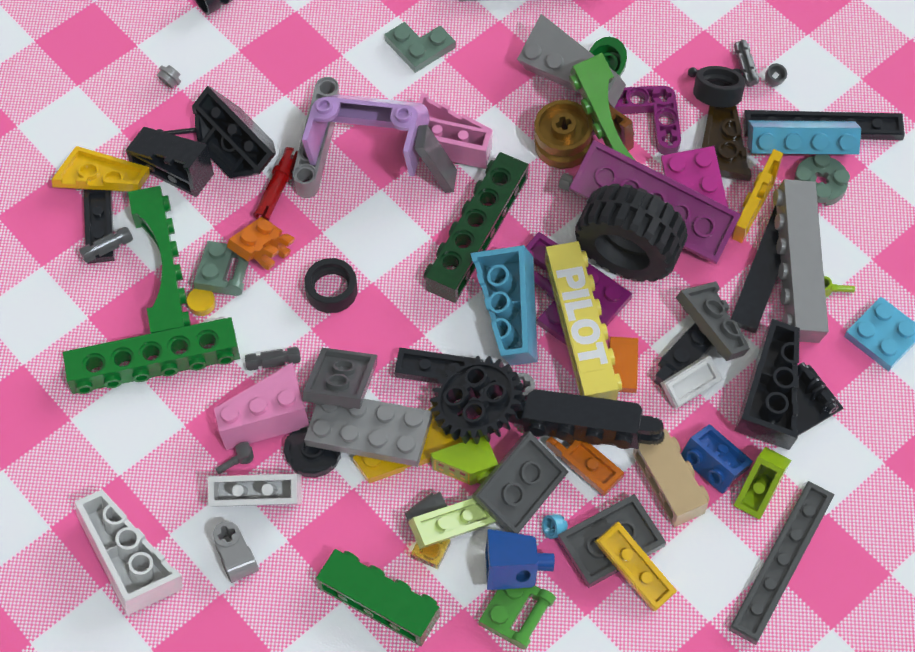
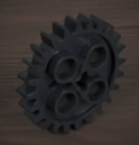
M478 355L474 363H470L468 358H465V365L462 367L458 363H454V372L446 369L447 378L437 379L441 388H433L432 391L435 397L430 399L433 405L431 412L435 417L438 427L442 428L445 435L450 433L453 440L461 437L464 444L469 441L470 437L473 438L475 444L479 443L482 436L485 437L487 442H490V434L492 433L501 437L500 429L502 427L508 430L511 429L508 423L509 420L518 421L515 411H523L521 401L525 400L522 392L524 390L523 385L519 381L517 372H513L510 364L504 366L501 359L494 363L491 356H488L485 362H482Z

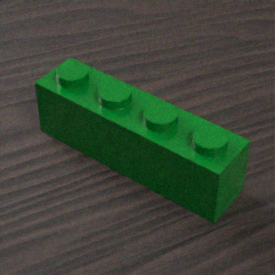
M334 549L316 577L318 589L422 647L440 617V607L437 605L436 600L426 594L420 596L412 592L411 587L401 580L396 579L394 582L387 578L380 568L374 565L368 567L360 563L359 558L349 551L342 553Z

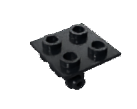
M804 362L798 365V436L844 409L810 364L806 365Z

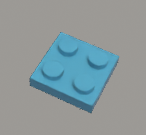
M880 297L846 331L844 337L889 372L915 345V322L883 297Z

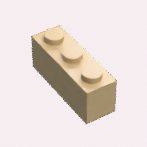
M664 429L665 439H663L661 444L649 445L640 443L639 449H633V456L673 527H677L705 514L709 503V496L704 486H699L695 480V472L691 463L684 461L680 454L681 448L677 439L674 436L671 437L667 429Z

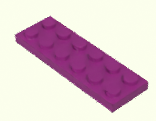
M596 140L592 141L568 189L587 200L598 188L611 184H619L620 186L625 184L632 185L633 188H642L652 195H658L662 201L670 203L674 211H678L682 216V220L685 221L688 237L683 248L714 264L718 263L741 216L740 213Z

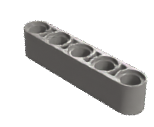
M323 77L315 84L304 131L313 103L319 98L340 94L339 84L336 79ZM328 122L316 165H310L301 139L293 170L295 191L302 198L314 197L319 191L335 122Z

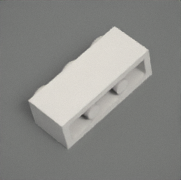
M302 475L208 476L209 507L302 504Z

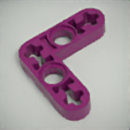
M668 86L625 87L615 109L622 114L652 113L657 150L663 155L678 153L681 144V132L674 90ZM633 96H640L644 99V102L634 104L630 99ZM649 96L652 97V103H649ZM663 96L667 101H662L660 97ZM664 116L670 117L673 123L664 125L659 121V118ZM670 133L672 145H668L665 141L666 134Z

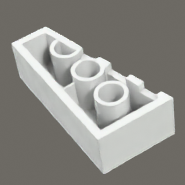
M103 489L75 501L77 518L127 616L183 590L182 575L176 568L173 569L165 560L164 555L149 543L140 529L136 528L127 519V515Z

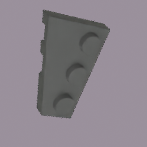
M717 281L681 290L676 299L682 305L683 310L698 325L700 331L714 345L719 355L726 361L742 357L748 352L750 348L737 322L731 320L727 313L729 306L726 300H721L717 293L720 289Z

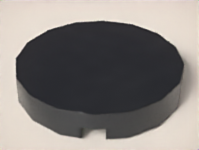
M303 427L290 433L285 439L284 455L288 466L295 473L303 477L317 478L328 474L336 468L341 459L342 452L306 446L304 439L308 428Z

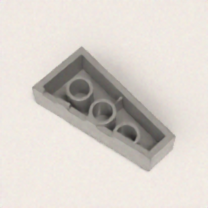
M540 14L517 60L526 70L574 90L569 80L572 67L594 57V55L548 18ZM611 69L614 78L608 85L609 105L615 108L626 84Z

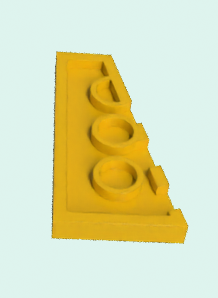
M434 416L431 420L419 466L430 462L432 452L463 442L461 437L453 440L450 433L445 435L442 428L438 427ZM358 455L352 457L354 464L369 484L404 472L406 468L411 467L410 465Z

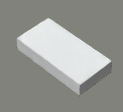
M704 355L660 384L672 407L679 408L720 382L722 378L711 356Z

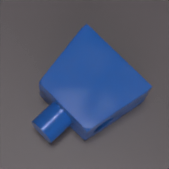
M488 529L485 547L487 590L530 588L535 586L537 571H554V553H537L536 538L534 536Z

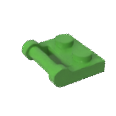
M537 586L497 590L481 616L479 625L518 648L526 650L531 642L529 639L547 607L553 605L556 597L550 591L540 589ZM530 597L535 599L537 602L520 631H513L512 627Z

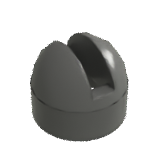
M779 63L771 64L765 72V81L771 86L781 85L788 75L786 68ZM775 72L779 74L776 79L772 77Z

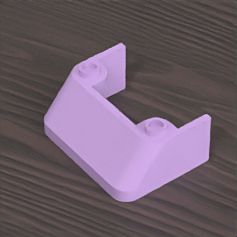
M340 94L322 97L312 105L302 142L310 165H316L328 122L408 131L403 154L409 176H415L420 158L414 149L417 128L419 125L429 124V113L427 107L418 102Z

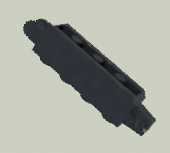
M537 389L529 392L527 399L521 401L523 411H515L518 421H508L522 425L524 432L530 431L535 437L549 436L563 441L577 440L591 445H612L620 449H639L640 443L658 445L665 439L662 420L657 417L653 418L652 416L643 415V409L638 403Z

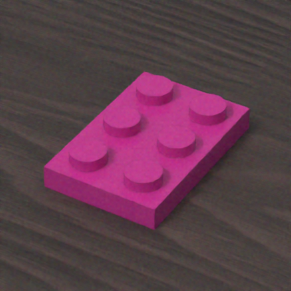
M714 146L661 155L665 176L728 207Z

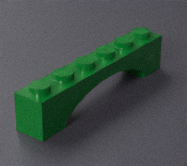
M161 186L129 191L131 214L136 228L142 227L153 239L160 251L162 260V278L159 293L153 307L147 308L150 333L190 326L189 312H184L182 306L187 304L184 287L179 288L178 282L183 280L181 265L175 264L174 259L179 257L176 241H171V234H175L172 218H167V212L171 211L169 196H163Z

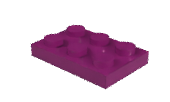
M588 263V267H586L587 274H592L595 283V291H592L594 299H599L602 315L599 316L600 322L608 326L632 299V293ZM554 300L539 316L537 325L567 346Z

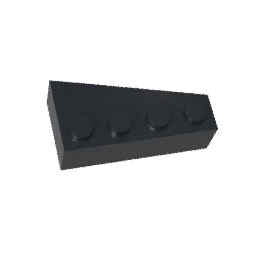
M775 319L771 320L764 333L734 430L787 450L791 449L798 438L797 389L799 387L800 328Z

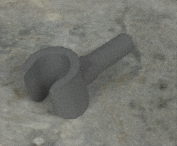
M248 442L236 445L237 455L215 468L218 474L239 463L248 464L252 462L254 454Z

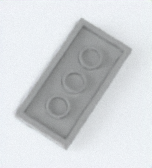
M369 399L363 400L360 409H345L341 406L327 404L316 405L304 441L306 446L418 467L433 416L429 410Z

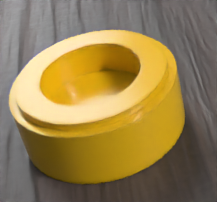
M193 289L187 296L188 308L194 315L205 316L210 314L215 308L216 301L212 291Z

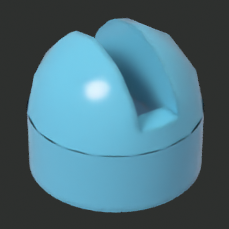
M547 515L542 520V529L547 538L554 539L558 538V534L568 529V523L562 515Z

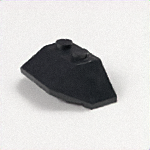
M207 86L192 105V111L195 114L197 142L207 144L210 158L230 179L261 174L276 155L273 140L239 106L212 87Z

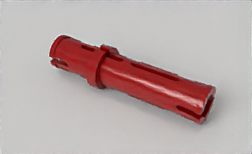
M286 147L278 165L273 167L271 172L273 176L253 213L256 219L259 218V215H262L261 217L270 220V216L286 183L291 181L293 177L292 171L298 154L296 150L295 154L292 155L294 148Z

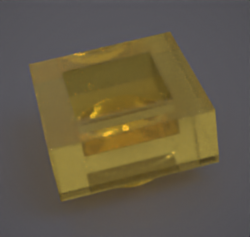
M449 539L419 549L416 542L411 552V558L438 570L451 545V540Z

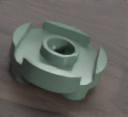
M816 154L804 159L798 165L794 180L816 182L817 202L826 203L825 206L839 202L844 197L850 174L839 161L831 158L828 154ZM817 177L825 178L827 184L824 182L817 183Z

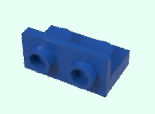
M710 424L693 435L681 452L684 461H689L693 469L722 494L753 463L748 456Z

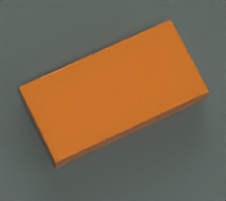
M610 336L609 348L613 349L615 356V365L612 366L614 373H619L622 382V390L618 392L637 393L638 338Z

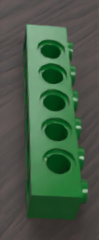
M232 317L63 352L66 379L72 394H88L95 389L105 387L116 388L124 383L133 381L145 382L152 377L162 375L173 376L181 371H197L204 369L206 366L215 364L226 365L234 360L241 359ZM207 344H214L211 348H203ZM179 350H186L183 354H175ZM151 356H158L154 360H147ZM122 362H130L126 366H119ZM96 367H102L97 372H91Z

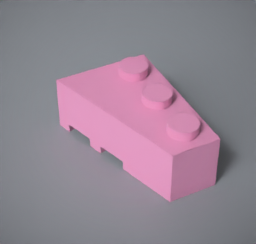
M422 92L418 103H422L427 107L430 118L428 126L450 160L455 163L486 169L492 150L493 129L465 114L461 116L451 111L450 106L444 103L440 105L429 99V95Z
M293 362L214 408L219 433L226 450L233 449L236 445L243 442L251 444L309 426Z

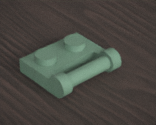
M207 241L193 282L194 289L239 296L244 289L243 280L249 262L227 248L226 243ZM237 258L238 262L233 278L226 281L232 260Z

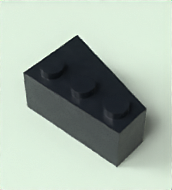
M143 127L126 149L130 162L149 167L150 175L196 198L214 175L208 146L201 142Z

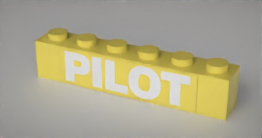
M579 241L548 246L545 252V263L579 395L617 400L618 391L622 390V382L619 373L615 374L612 366L615 365L613 349H608L606 340H608L607 326L605 323L601 324L599 316L602 315L599 299H594L592 291H595V283L592 274H587L586 251H581Z

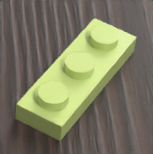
M474 498L413 517L408 521L419 549L490 526L496 522Z

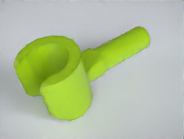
M824 276L826 297L830 296L832 292H855V286L832 284V280Z

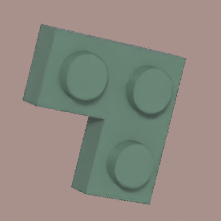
M406 22L401 23L384 34V39L414 73L456 48V41L441 25L422 37H419Z

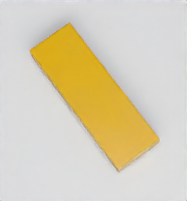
M619 521L615 522L594 541L652 611L660 608L677 592Z

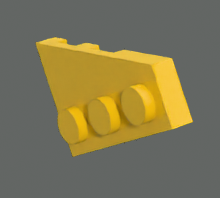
M76 146L51 179L52 187L129 192L141 189L150 176V169L147 166Z
M773 149L763 171L757 175L752 193L748 192L742 207L744 209L735 226L733 240L743 243L776 181L783 157L782 152Z

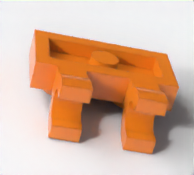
M260 217L232 236L228 241L227 248L248 262L255 259L263 268L269 270L275 265V261L271 258L277 254L283 259L290 255L291 250L287 247L294 243L295 238L289 234H282L281 229Z

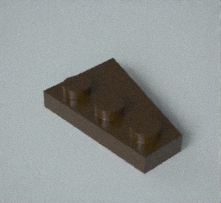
M709 105L702 148L715 147L722 177L750 181L752 175L746 159L747 152L741 136L742 129L737 106L721 108Z

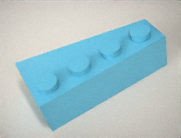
M524 245L470 253L477 270V278L482 287L485 305L490 314L491 325L501 357L511 366L538 362L534 259L532 254Z

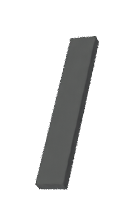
M810 481L807 482L732 622L729 631L755 645L758 643L834 498V493Z

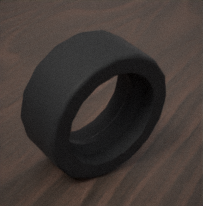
M703 67L696 73L693 94L696 99L710 106L721 108L733 107L742 101L745 78L739 72L727 67Z
M325 258L315 262L308 269L304 278L306 297L310 305L321 312H341L355 301L358 294L357 278L352 266L337 258ZM336 274L346 279L347 289L338 296L325 297L319 295L315 290V283L323 276Z

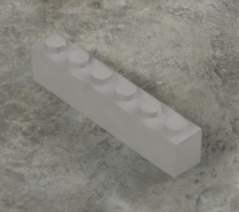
M784 179L773 193V204L777 207L775 229L779 233L776 250L777 254H780L781 259L778 276L779 279H782L783 286L780 302L784 305L785 312L782 322L800 328L799 342L820 343L829 332L816 182Z

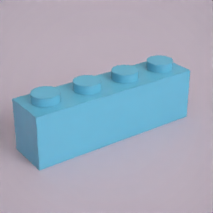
M749 120L747 147L752 154H771L773 149L783 154L859 155L861 127L855 121Z

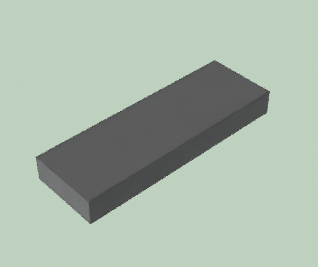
M419 125L414 149L445 193L454 192L457 175L456 167L429 126Z

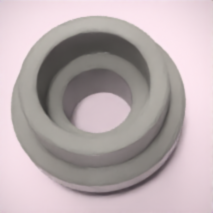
M161 65L159 67L160 71L157 77L172 89L176 84L180 85L181 80L178 77L181 74L171 65L167 67Z

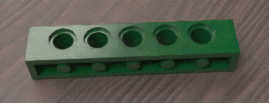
M499 152L495 160H490L485 171L486 176L483 181L479 180L476 183L473 198L471 201L467 200L465 202L460 220L453 222L449 230L447 242L440 244L434 264L430 263L424 272L423 278L426 279V291L456 304L476 269L470 253L486 251L528 179V163L502 152ZM473 224H478V225H480V226H478V227H473V226H471V225H473ZM460 245H467L468 247H466V248H460V247H458V246H460ZM448 266H454V267H456V268H455V269H447L446 267H448Z

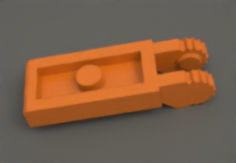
M552 437L546 440L547 447L556 456L561 457L565 464L603 496L624 477V472L587 442L577 440L566 441L571 445L566 448Z

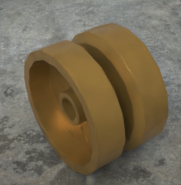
M556 100L546 104L537 113L534 121L535 151L540 160L548 166L568 169L582 163L593 141V122L591 115H587L584 112L581 104L570 100Z

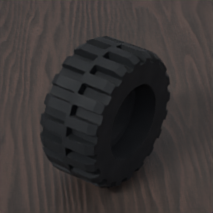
M619 184L605 185L594 191L590 195L575 226L576 240L579 241L581 250L586 251L589 259H593L598 266L608 269L610 273L622 275L623 278L629 280L631 278L636 279L639 282H644L645 280L655 282L672 273L688 237L685 221L682 220V216L678 211H674L670 203H665L661 200V197L656 194L652 195L645 189H636L632 185L627 184L623 186Z

